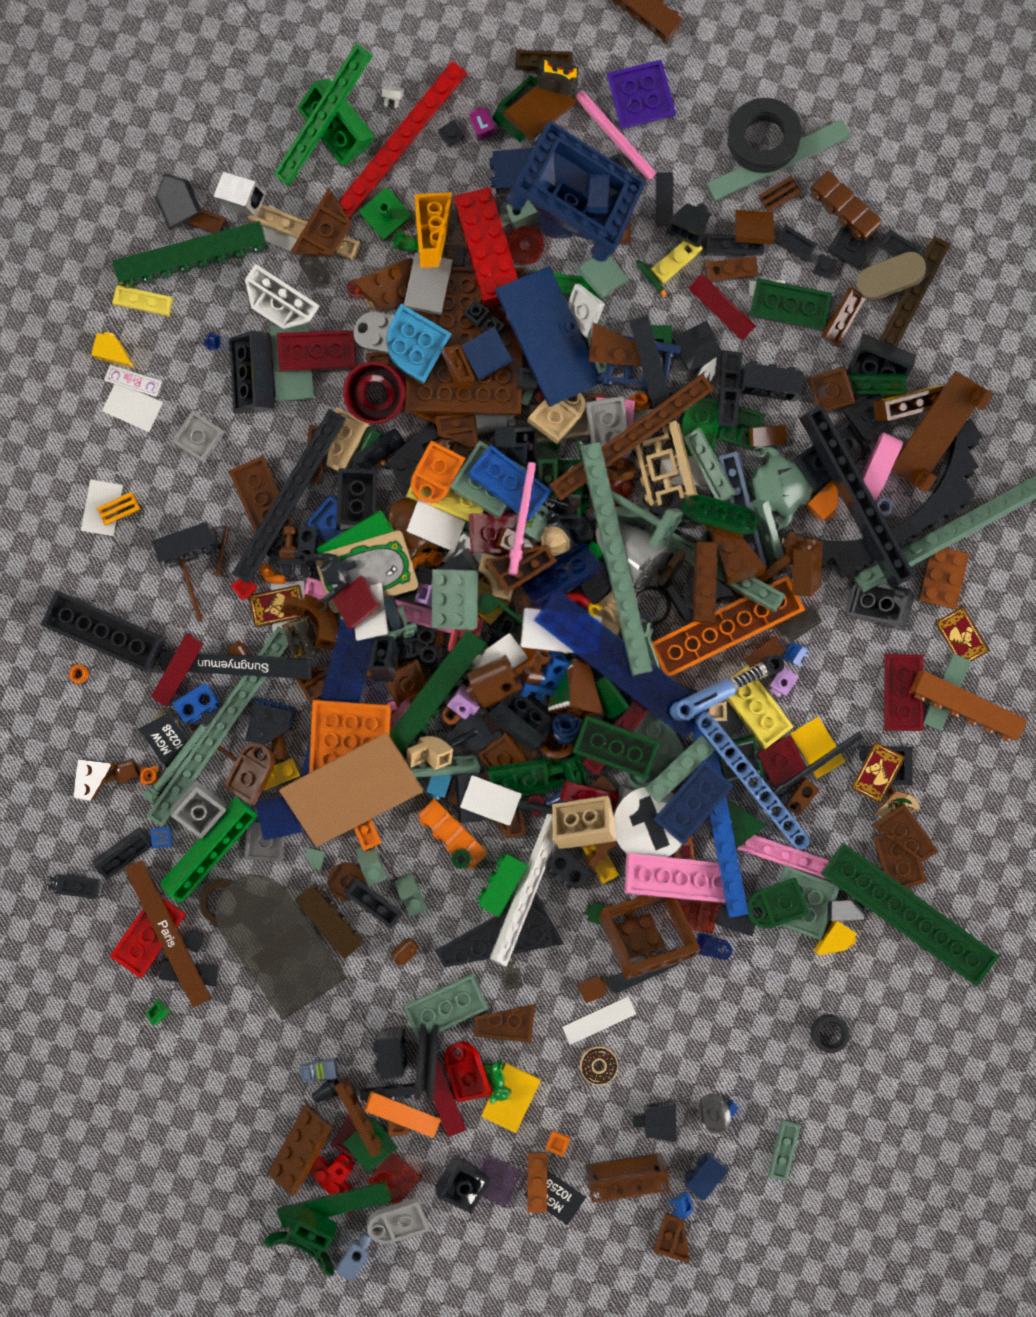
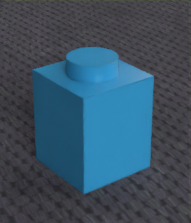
M452 775L431 776L426 791L430 793L429 797L438 800L441 797L445 798Z

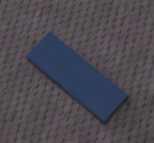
M590 174L588 213H607L610 175Z

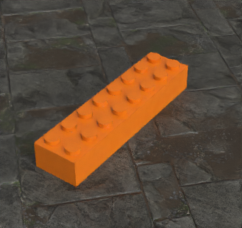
M786 576L769 585L785 594V598L775 613L753 600L743 597L715 611V622L713 623L692 622L652 642L664 679L805 611L798 595H792V583L789 577Z

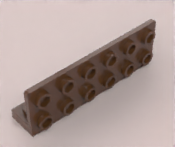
M955 371L898 454L891 471L927 493L937 478L932 473V470L975 407L983 411L994 394L958 371Z

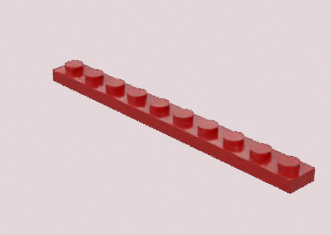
M450 62L338 200V203L349 219L352 218L467 76V72L455 62Z

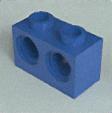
M204 683L172 704L184 723L190 722L194 724L201 719L200 715L205 712L208 714L218 708L216 705L221 702L209 683ZM205 694L210 697V702L207 705H204L201 701L202 696ZM189 704L194 708L191 715L185 712V708Z

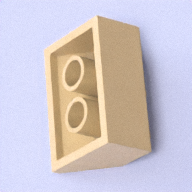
M609 796L552 804L553 841L559 849L616 841L615 820Z

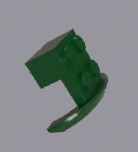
M579 439L577 440V450L580 454L579 460H539V481L552 490L549 487L552 482L569 471L571 466H576L583 461L580 447L584 446V444ZM587 484L582 485L566 497L581 498L580 504L577 507V517L582 516L588 507L590 490ZM552 491L548 499H558V497Z
M303 1206L288 1232L277 1231L271 1233L265 1238L263 1244L269 1248L284 1244L301 1249L317 1261L323 1274L333 1277V1263L326 1250L334 1239L338 1223Z

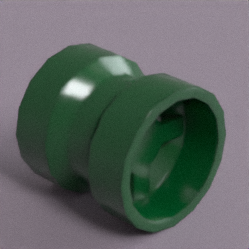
M465 848L456 849L451 857L452 864L458 869L466 868L471 861V854Z

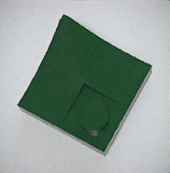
M739 406L737 427L720 426L717 440L754 451L755 447H750L749 428L762 427L765 414Z

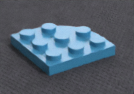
M401 304L388 327L386 336L387 350L393 363L403 373L424 384L451 333Z

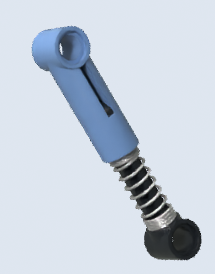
M777 654L762 658L755 667L742 671V673H738L733 678H724L674 703L670 710L671 716L677 721L691 719L702 711L734 696L737 690L739 691V688H744V685L748 686V683L752 684L758 678L761 679L780 673L785 666L784 659ZM770 661L774 663V669L770 667ZM704 698L707 699V700H705V701H703V702H701V703H699V704H697V705L694 706V703H696V702H698V701H700V700H702V699H704ZM681 706L686 710L685 715H682L680 712Z

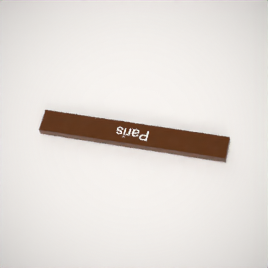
M143 859L124 868L192 1008L210 1000L211 996Z

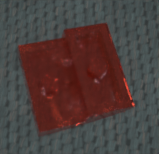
M677 899L691 930L714 934L719 903Z

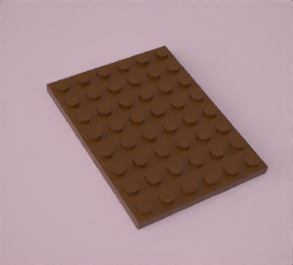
M452 267L442 315L412 310L451 333L444 347L462 346L482 334L463 315V312L474 300L483 305L473 268ZM515 268L518 279L524 277L525 268ZM502 305L487 309L490 310L491 315L505 325L506 329L500 334V337L513 361L479 380L464 352L475 379L470 383L455 385L441 352L424 384L406 375L405 413L521 416L522 389L517 388V376L519 367L522 368L523 350Z

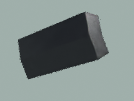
M478 773L454 775L458 823L482 821V815L460 807L471 777H478Z

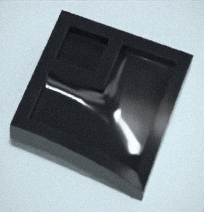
M707 320L673 337L675 344L681 346L680 355L689 372L708 363L707 355L709 351L718 357L722 356V350Z

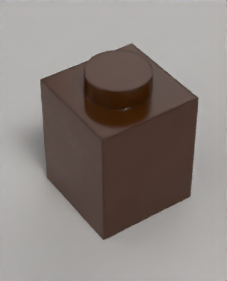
M599 974L577 982L585 1004L607 995L605 989H608L604 977L600 979Z

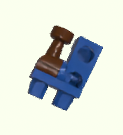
M537 649L534 654L535 662L531 667H524L522 674L520 673L518 676L523 687L518 692L520 696L528 697L530 692L534 691V697L544 701L547 695H554L555 688L559 685L570 663L564 653L549 650L547 653L544 650Z

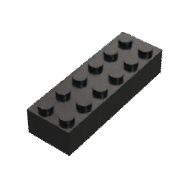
M58 590L55 591L40 624L47 629L148 673L152 672L167 639Z

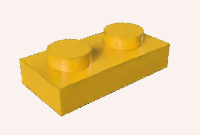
M294 758L274 766L264 791L301 776Z

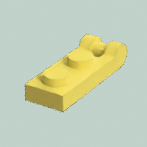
M683 241L651 269V272L664 285L701 253L703 247L700 245L697 248ZM688 246L692 250L689 254L685 250Z

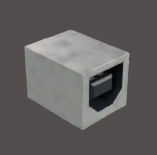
M223 172L213 197L227 209L257 218L266 192L255 181Z

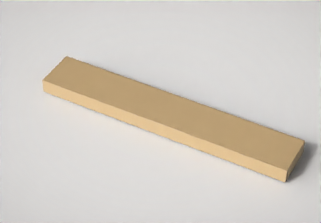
M263 204L257 218L248 216V220L251 222L260 221L262 226L298 239L307 224L305 220ZM345 237L335 254L354 261L361 243Z

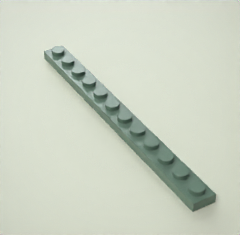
M600 442L580 447L631 673L636 675L650 672L652 667Z
M1036 476L901 549L910 567L1036 498ZM877 563L853 576L854 582L863 593L886 581Z
M278 626L258 656L282 657L291 640L289 633ZM247 675L242 677L146 817L159 826L164 827L171 817V807L198 778L267 677Z

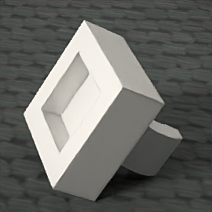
M384 86L382 89V97H386L384 105L388 106L389 99H393L395 101V108H397L399 99L403 97L404 88Z

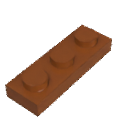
M528 1152L527 1212L547 1213V1152Z

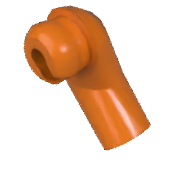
M265 563L260 566V574L267 583L285 584L286 577L281 574H275L269 564Z

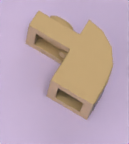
M432 736L420 737L418 745L408 748L406 763L411 768L427 761L437 770L451 764L453 749L440 738Z

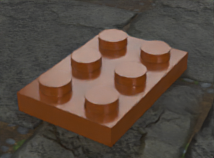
M944 548L929 556L918 601L956 610L969 554Z

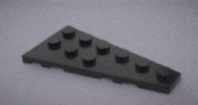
M535 893L531 905L549 918L553 946L563 945V940ZM506 910L501 912L499 917L494 916L435 949L444 968L489 959L501 932L495 925ZM515 943L512 954L527 952L535 949H543L547 947H538L526 950L519 944Z

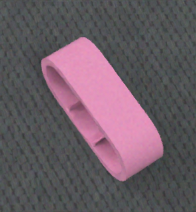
M884 432L878 438L861 474L875 501L888 478L903 444V441Z

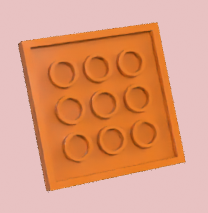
M313 700L309 773L385 732L390 736L391 705Z

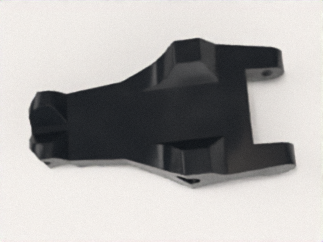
M489 707L479 708L474 715L470 714L466 719L461 717L454 729L440 738L453 749L452 755L461 751L481 750L503 735L501 729L492 733L482 715L490 711Z

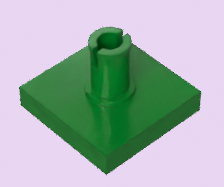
M388 187L359 211L362 218L384 242L412 218V214Z

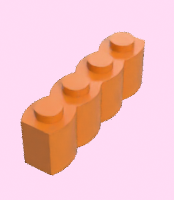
M434 798L418 814L420 817L418 821L425 828L429 826L433 830L431 834L439 842L443 840L447 844L445 848L451 855L459 848H465L470 852L471 861L465 869L469 867L472 870L488 854V851L458 823L455 817L437 799Z

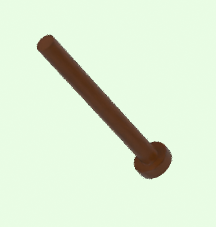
M225 526L216 572H213V575L217 577H222L223 575L220 572L230 529L229 526Z

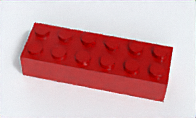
M490 186L454 196L455 210L482 303L486 308L501 305L495 292L497 287L518 280Z

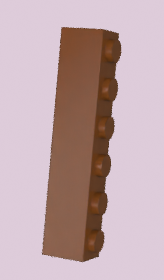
M918 671L909 691L915 695V699L922 702L927 700L932 703V707L939 710L944 708L953 717L959 718L961 716L970 725L976 726L978 724L983 727V731L989 734L997 733L1000 735L999 738L1006 742H1011V740L1019 741L1028 721L926 671Z

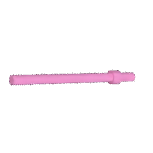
M532 462L528 463L514 546L509 557L511 559L509 574L512 575L517 574L518 563L522 557L521 546L536 464Z

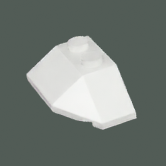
M257 264L254 265L245 279L251 308L282 329L309 323L320 307Z

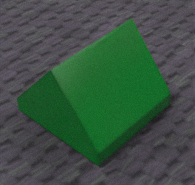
M158 999L145 1014L151 1025L155 1026L159 1025L171 1010Z

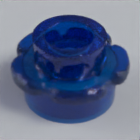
M210 332L204 338V345L209 351L219 349L220 336Z

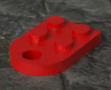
M457 1041L448 1046L444 1053V1063L457 1102L491 1095L492 1091L479 1053L475 1047L466 1041ZM457 1047L461 1050L462 1056L457 1053Z

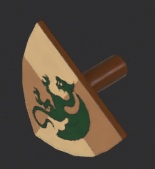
M891 785L887 791L888 799L873 814L885 816L903 803L911 813L920 810L917 799L913 795L898 790L894 792Z

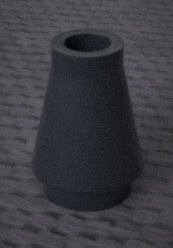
M337 1079L327 1080L312 1093L314 1101L319 1103L339 1096L335 1089L339 1081Z

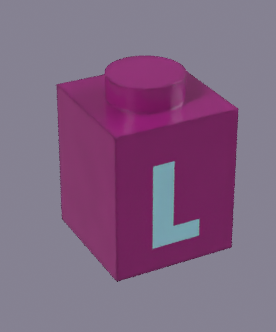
M487 107L474 109L469 114V120L477 141L495 135V127Z

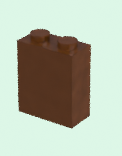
M806 538L794 549L792 595L812 597L821 587L823 542L817 541L816 538Z

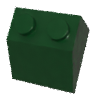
M607 675L595 683L602 707V714L600 715L603 719L608 718L611 720L629 708Z

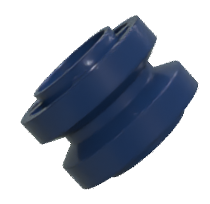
M567 713L558 715L553 721L552 734L554 739L561 744L576 742L580 734L579 719Z

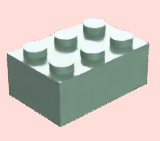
M432 569V628L477 629L478 570Z

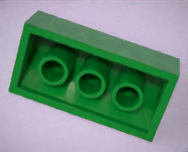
M330 78L315 81L298 105L297 109L306 120H308L331 84ZM345 99L322 135L321 140L343 167L363 153L375 136Z

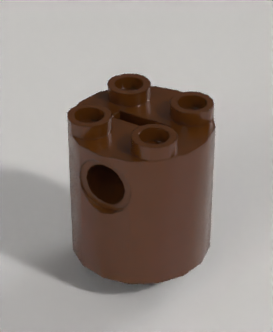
M506 654L467 673L470 681L469 686L466 687L467 693L472 701L480 702L484 708L523 689L519 679H517L518 675L515 669L511 667Z

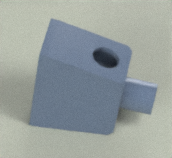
M363 1232L358 1241L353 1239L336 1265V1273L350 1282L354 1281L370 1254L368 1246L372 1238L368 1234ZM355 1251L360 1252V1255L354 1256L353 1253Z

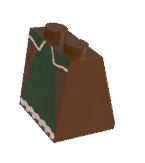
M571 659L569 662L570 666L559 685L555 688L554 695H550L548 712L559 715L565 713L572 714L578 719L602 714V707L590 665L582 663L580 659Z

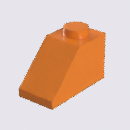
M832 479L805 505L820 522L825 519L829 521L836 514L834 510L838 507V490Z

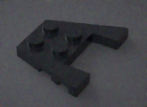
M432 422L425 426L388 460V464L404 496H407L412 476L425 453L422 446L429 444L430 441L434 442L439 439Z

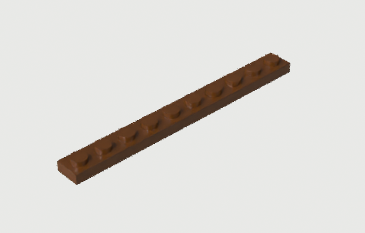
M703 374L603 445L601 449L605 467L607 468L711 393L714 388ZM583 461L549 485L560 501L588 482Z

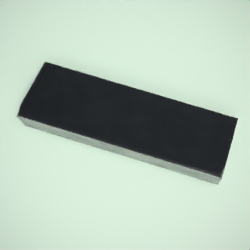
M138 827L94 859V868L107 880L151 848L152 843L144 831Z

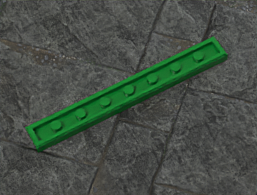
M355 44L273 175L287 186L292 184L372 59L373 55L359 44Z

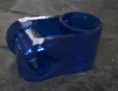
M698 933L696 940L701 949L698 953L699 955L722 960L728 959L732 955V948L728 941L708 934ZM725 945L727 951L721 954L718 948H722Z

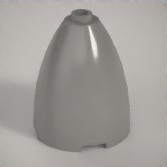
M618 521L634 593H637L651 583L650 579L658 571L663 570L671 556V551L667 546L657 548L649 544L652 538L651 534L638 527ZM596 525L595 536L597 544L601 548L605 559L598 525Z

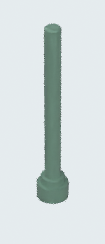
M200 724L154 787L147 788L143 794L145 799L153 804L156 803L161 794L160 790L206 731L207 727Z

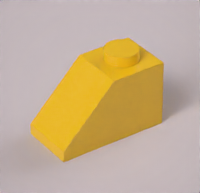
M109 332L97 333L91 353L95 359L133 368L134 364L114 334Z
M832 921L813 951L818 955H825L847 950L848 947L851 948L854 945L857 933L839 921Z

